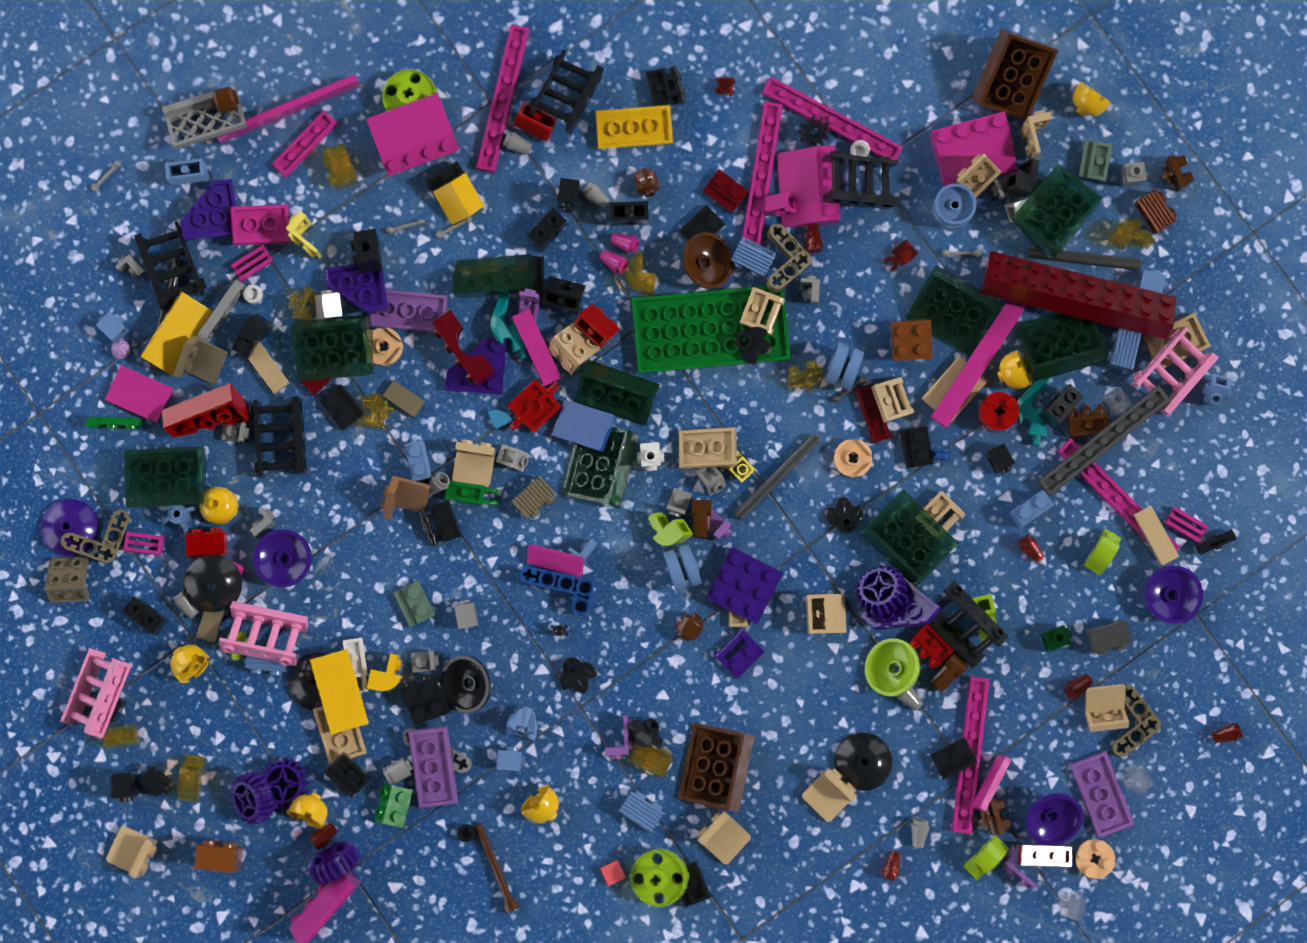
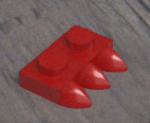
M925 624L913 636L910 643L914 649L923 646L920 650V658L932 655L929 661L930 668L941 665L955 651L929 624Z

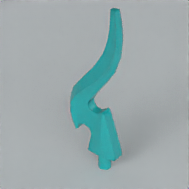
M496 264L495 268L499 279V296L491 317V331L500 345L503 344L504 339L510 340L512 352L519 351L521 360L529 357L514 322L510 326L504 323L509 302V286L500 265Z
M1053 348L1048 349L1046 365L1039 378L1017 401L1019 407L1018 423L1020 424L1023 419L1029 421L1030 426L1027 435L1033 436V446H1040L1041 437H1047L1045 421L1039 416L1042 408L1034 409L1031 404L1046 387L1052 376L1054 367Z

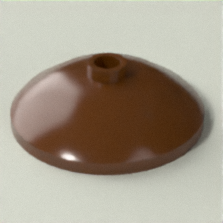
M702 232L694 235L687 241L682 256L683 266L688 277L696 285L705 289L718 288L729 280L733 271L731 250L727 243L718 235Z

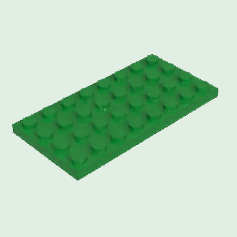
M767 286L755 287L785 299L784 288L774 293ZM753 287L632 298L638 373L647 374L750 364L743 359L741 349L736 345L735 339L739 332L752 329L739 323ZM768 300L760 324L766 325L774 302ZM785 301L780 306L772 328L774 329L772 335L766 334L764 337L770 343L772 351L768 354H758L757 363L791 360ZM747 337L742 338L744 343H748Z

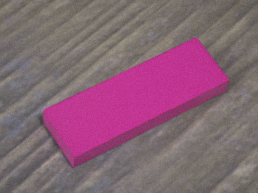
M530 544L528 546L527 564L581 577L583 575L584 557Z
M1000 755L996 756L971 807L980 811L987 810L1011 762L1010 758Z

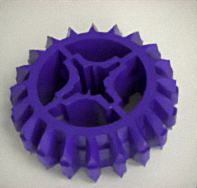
M879 564L878 569L872 566V571L870 572L865 570L866 575H860L861 581L856 582L858 588L855 589L857 594L856 600L859 602L860 607L864 608L868 613L871 611L872 615L879 613L880 616H883L884 611L887 614H890L891 609L897 611L896 605H902L901 599H906L905 592H907V587L905 586L906 581L903 579V575L896 568L893 567L891 569L888 565L884 568ZM885 579H890L895 584L886 583ZM868 596L876 597L877 602L869 600Z
M283 757L282 763L276 758L274 759L275 766L272 762H268L267 764L270 769L263 767L262 771L266 773L263 777L264 780H268V786L276 787L279 790L281 799L272 795L275 800V809H278L281 804V809L286 810L287 804L290 807L297 797L303 795V792L309 793L310 790L304 787L305 785H311V782H305L304 778H308L310 775L302 774L306 771V767L299 769L301 762L293 765V758H290L287 763V758ZM281 768L279 778L270 781L273 772ZM287 768L296 773L299 781L290 779ZM285 778V782L293 784L285 786L286 789H284L282 785L275 783H280ZM291 787H299L297 793L287 800L289 789Z
M247 772L239 775L233 782V787H231L233 792L231 794L233 798L232 803L235 805V810L238 811V817H242L243 822L246 821L248 825H258L266 822L273 815V810L275 809L273 805L275 800L272 796L274 793L271 792V786H268V780H264L263 775H259L258 772Z
M340 841L334 845H329V847L317 853V856L312 858L307 867L312 880L318 884L332 883L334 880H338L350 872L359 862L360 858L356 846L349 841Z

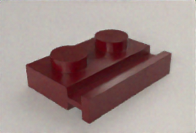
M718 169L702 190L703 193L731 214L734 213L749 193L746 188L720 169Z

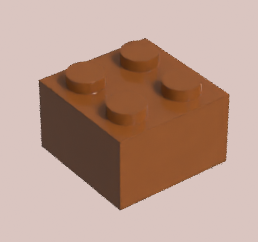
M930 319L890 321L892 360L933 358Z
M208 839L203 841V843L197 845L194 869L229 873L240 871L243 847L238 846L237 842L219 844L218 840Z

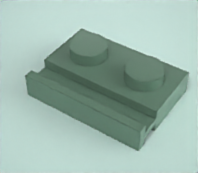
M1085 139L1078 178L1105 183L1113 144L1092 142Z
M419 580L394 592L410 628L436 615Z

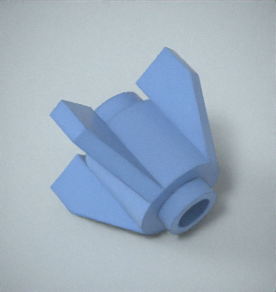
M176 497L171 498L172 506L168 510V516L162 521L163 525L175 523L181 525L186 533H191L187 522L190 520L192 513L200 510L199 506L187 508L180 505Z
M525 706L517 709L508 719L506 735L516 734L535 741L538 725L533 709Z

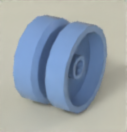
M959 183L949 184L937 193L932 204V215L941 227L949 230L960 229L973 217L977 207L976 198L967 186Z
M839 342L827 368L828 373L825 382L835 385L839 376L842 375L840 386L850 391L859 370L864 351L855 348L852 350L850 358H846L849 347Z
M689 544L679 547L678 552L681 558L679 560L675 551L663 552L676 592L686 589L684 579L686 576L692 587L702 584L699 575L700 570Z

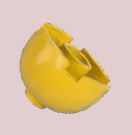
M1081 81L1073 92V103L1078 108L1076 112L1084 117L1087 114L1093 117L1099 116L1112 103Z
M1016 350L1005 355L1000 362V371L997 372L1001 383L1005 382L1012 389H1022L1032 385L1030 375L1027 374V367L1020 352Z
M219 486L205 491L199 502V509L203 518L216 525L229 523L236 516L239 508L238 499L234 493L225 487Z
M196 645L178 647L173 652L170 661L171 672L179 682L188 683L190 682L189 678L194 676L196 679L205 671L209 664L207 658L210 657L203 649Z
M544 785L537 789L539 792L533 797L531 794L521 807V813L532 823L551 822L557 816L556 812L559 808L558 796L549 785Z
M315 793L297 797L291 803L287 812L293 819L299 822L302 820L307 822L305 825L319 829L323 827L328 816L327 807L321 801L322 797Z

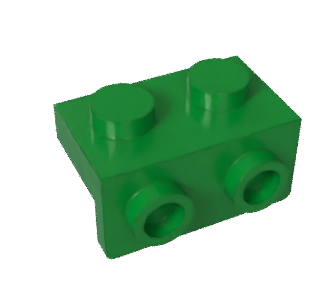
M384 783V787L380 791L379 806L375 810V821L403 828L413 790Z

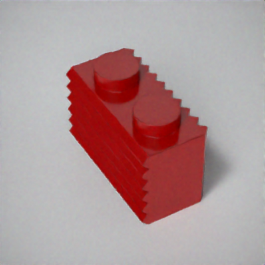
M523 102L515 118L514 126L548 142L558 118L539 109L534 117L530 116L532 109L529 107L530 103Z
M593 303L582 311L574 322V325L585 333V336H588L591 341L596 343L600 349L609 343L620 330L616 322L610 320Z
M210 528V532H202V529H191V533H185L187 557L228 555L227 532L222 531V528Z

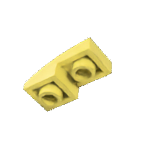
M738 452L737 466L726 467L741 483L756 470Z

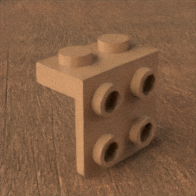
M392 476L389 486L386 485L383 496L386 497L383 499L381 509L384 510L383 518L391 519L395 506L415 512L424 508L426 510L430 486Z

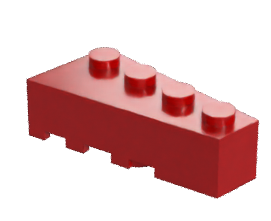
M231 383L162 410L163 428L173 438L198 433V429L212 430L215 429V426L226 424V426L234 425V422L243 420V422L251 421L249 403Z

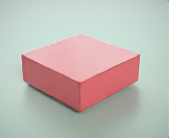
M618 860L600 868L608 886L626 878Z

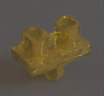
M304 286L299 299L300 292L297 290L294 291L293 296L287 295L286 299L290 301L288 306L290 309H294L295 304H297L292 319L310 321L314 311L306 309L305 306L307 302L315 304L314 295L319 294L312 291V287Z
M815 360L807 361L805 363L807 370L800 371L798 365L788 367L790 389L799 387V390L806 388L808 393L812 392L811 386L818 385L817 381L823 379L822 367L818 366Z
M370 393V396L362 398L363 408H371V415L363 417V425L376 429H385L384 420L389 419L388 413L394 412V408L388 407V401L383 400L382 394Z
M132 724L106 729L102 738L103 749L138 744L137 725Z

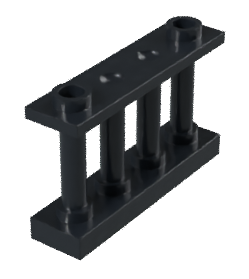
M563 49L560 56L556 55L552 64L554 66L538 96L532 98L529 107L532 108L530 114L532 117H534L539 109L564 120V123H566L565 132L572 134L602 79L604 68L597 65L594 71L591 70L589 72L565 61L566 50ZM562 67L586 78L588 81L587 85L583 84L582 86L558 75L560 68ZM553 81L579 92L581 96L579 99L576 98L574 100L550 89ZM547 95L571 106L573 111L572 113H565L542 101Z
M831 151L830 154L822 157V161L832 162V189H830V192L823 194V202L891 209L899 205V197H892V194H890L889 168L897 165L898 160H891V157L874 158L841 154V151ZM839 163L848 164L849 191L847 192L840 189ZM856 165L865 166L866 192L864 194L859 193L857 190ZM873 167L882 168L881 195H875V192H873Z
M178 221L174 222L176 231L151 239H143L141 233L134 235L161 310L168 308L167 301H170V298L179 296L181 292L188 293L199 289L200 295H205L204 289H206V284L203 277L199 278L186 241H183ZM176 238L180 239L182 248L155 257L153 255L149 256L148 250L151 249L150 247ZM186 255L189 265L162 274L155 272L154 267L157 264ZM190 272L193 273L196 282L170 291H162L160 284H163V281Z
M299 396L291 397L292 402L285 405L260 406L258 400H253L251 416L255 420L257 462H255L254 468L255 473L261 478H265V471L294 469L297 470L299 475L307 474L302 398ZM293 413V421H290V423L262 425L261 414ZM294 432V440L291 442L263 444L262 433ZM295 451L296 459H293V461L264 463V452Z
M953 580L944 589L947 595L937 605L943 609L953 600L960 610L950 618L940 611L929 624L973 669L985 657L982 652L992 643L1000 647L1008 638V635ZM967 615L974 623L962 632L955 623ZM981 629L988 637L976 647L969 640V637Z

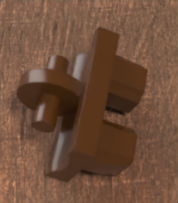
M1171 155L1165 160L1167 167L1162 168L1164 175L1159 177L1160 181L1166 180L1168 186L1174 184L1177 192L1182 191L1194 181L1191 172L1181 173L1180 168L1187 165L1184 155L1177 157Z
M992 799L987 810L980 811L982 818L978 819L977 822L978 824L984 823L985 830L989 829L991 835L1004 834V830L1011 827L1008 817L1001 818L999 811L1005 810L1004 800Z

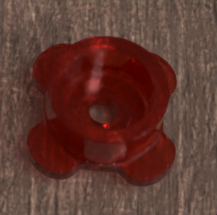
M718 77L716 93L718 95L727 94L732 96L734 94L733 85L735 84V79L732 77Z

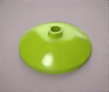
M896 638L886 639L877 643L871 649L865 661V676L868 684L877 693L889 697L899 696L910 690L917 681L920 671V661L915 649L909 643ZM899 666L900 669H899V671L896 673L895 670H896V668Z

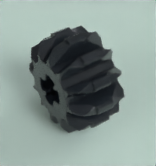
M812 115V121L806 117L805 122L807 124L800 123L802 130L798 131L799 135H803L800 138L801 142L806 141L807 147L811 143L815 147L818 142L823 146L824 142L822 139L828 141L829 137L826 134L831 133V130L826 128L829 125L828 122H823V117H819L816 121L815 115ZM817 128L818 134L812 135L810 130Z

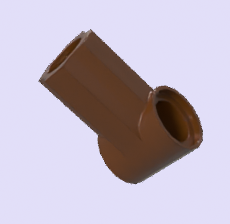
M692 500L693 537L709 538L711 500Z
M955 653L944 662L940 671L929 681L941 693L968 668V665Z

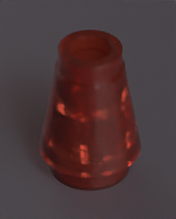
M810 224L807 226L805 248L810 254L820 253L824 245L819 225Z
M1027 534L1017 543L1020 546L1019 549L1036 563L1045 557L1034 536L1031 537L1030 534Z
M1085 674L1067 682L1063 690L1069 699H1078L1093 684V681L1088 674Z
M1231 722L1212 732L1215 743L1239 741V738L1243 737L1238 722L1234 724Z
M330 823L311 833L312 836L308 839L317 850L324 849L338 830Z
M889 852L880 871L882 872V878L896 881L900 873L901 853Z

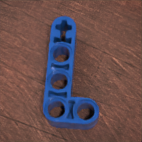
M530 566L524 567L521 570L520 579L525 584L573 594V611L579 616L586 615L589 612L594 593V585L590 580ZM531 570L533 575L538 576V572H541L539 583H535L537 581L535 578H530L527 581L524 573H528ZM547 574L553 577V581L549 585H545L542 582L543 577ZM563 579H570L572 581L569 589L562 588L561 582ZM582 583L590 584L591 589L588 593L580 591ZM580 601L585 602L587 605L586 610L583 612L576 610V604Z

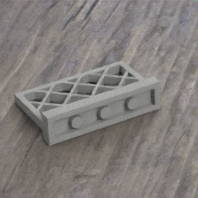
M235 85L229 87L232 90H236L240 104L237 105L236 110L226 112L230 115L225 121L219 119L221 116L219 112L215 116L208 114L209 111L215 110L210 102V98L213 97V91L162 107L174 150L247 127L240 95ZM201 115L196 122L190 120L192 116ZM234 116L241 120L237 124L230 123ZM205 117L211 119L208 126L201 124ZM182 120L178 128L172 125L173 122ZM216 122L223 124L220 129H212ZM187 123L193 125L189 132L183 130ZM197 128L204 130L201 135H194ZM180 133L186 135L184 140L176 142V138Z

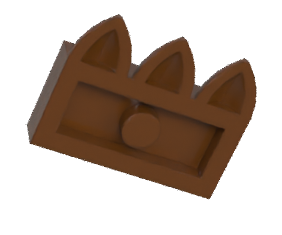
M1101 404L1097 406L1095 415L1091 408L1086 405L1082 411V416H1080L1077 408H1074L1070 412L1069 418H1067L1069 437L1096 435L1108 426L1107 413Z

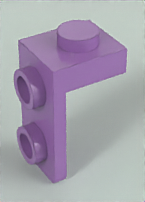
M531 289L519 291L521 301L518 314L530 309L537 323L540 306L539 294H536V291Z
M711 509L710 534L718 541L721 537L725 539L732 532L730 530L732 524L721 518Z
M623 715L625 746L606 747V756L610 755V759H622L621 755L629 754V750H633L632 738H628V731H631L628 725L631 719H628L627 715Z
M1012 845L1006 853L1007 857L1002 861L1006 865L1004 869L1012 876L1016 873L1021 878L1019 882L1026 888L1031 886L1035 889L1037 885L1014 866L1018 861L1019 845Z

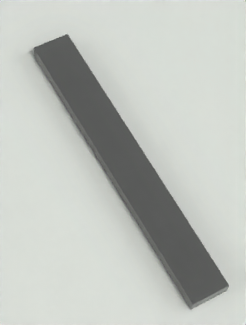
M1158 385L1037 482L1050 497L1171 401L1170 398Z

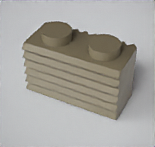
M539 476L511 502L527 520L530 517L534 519L541 513L539 509L543 505L549 506L555 500L554 496L556 493Z

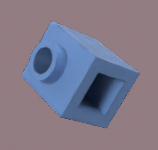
M1143 270L1140 273L1137 287L1165 293L1168 281H1165L1166 275L1161 274L1162 272L1159 270Z
M110 311L101 315L98 319L99 322L96 324L113 342L120 340L130 331L123 324L125 320L118 313L114 315Z
M507 747V750H498L497 770L521 771V768L525 767L526 756H522L523 751H518L519 747Z

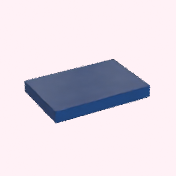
M564 400L551 435L603 452L616 416Z

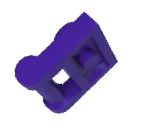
M741 627L720 651H716L713 654L737 679L765 652ZM743 638L747 643L727 661L724 656Z

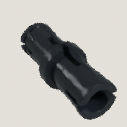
M1230 529L1217 536L1212 535L1210 539L1195 546L1199 555H1203L1211 550L1221 549V546L1235 541L1236 536L1233 530Z

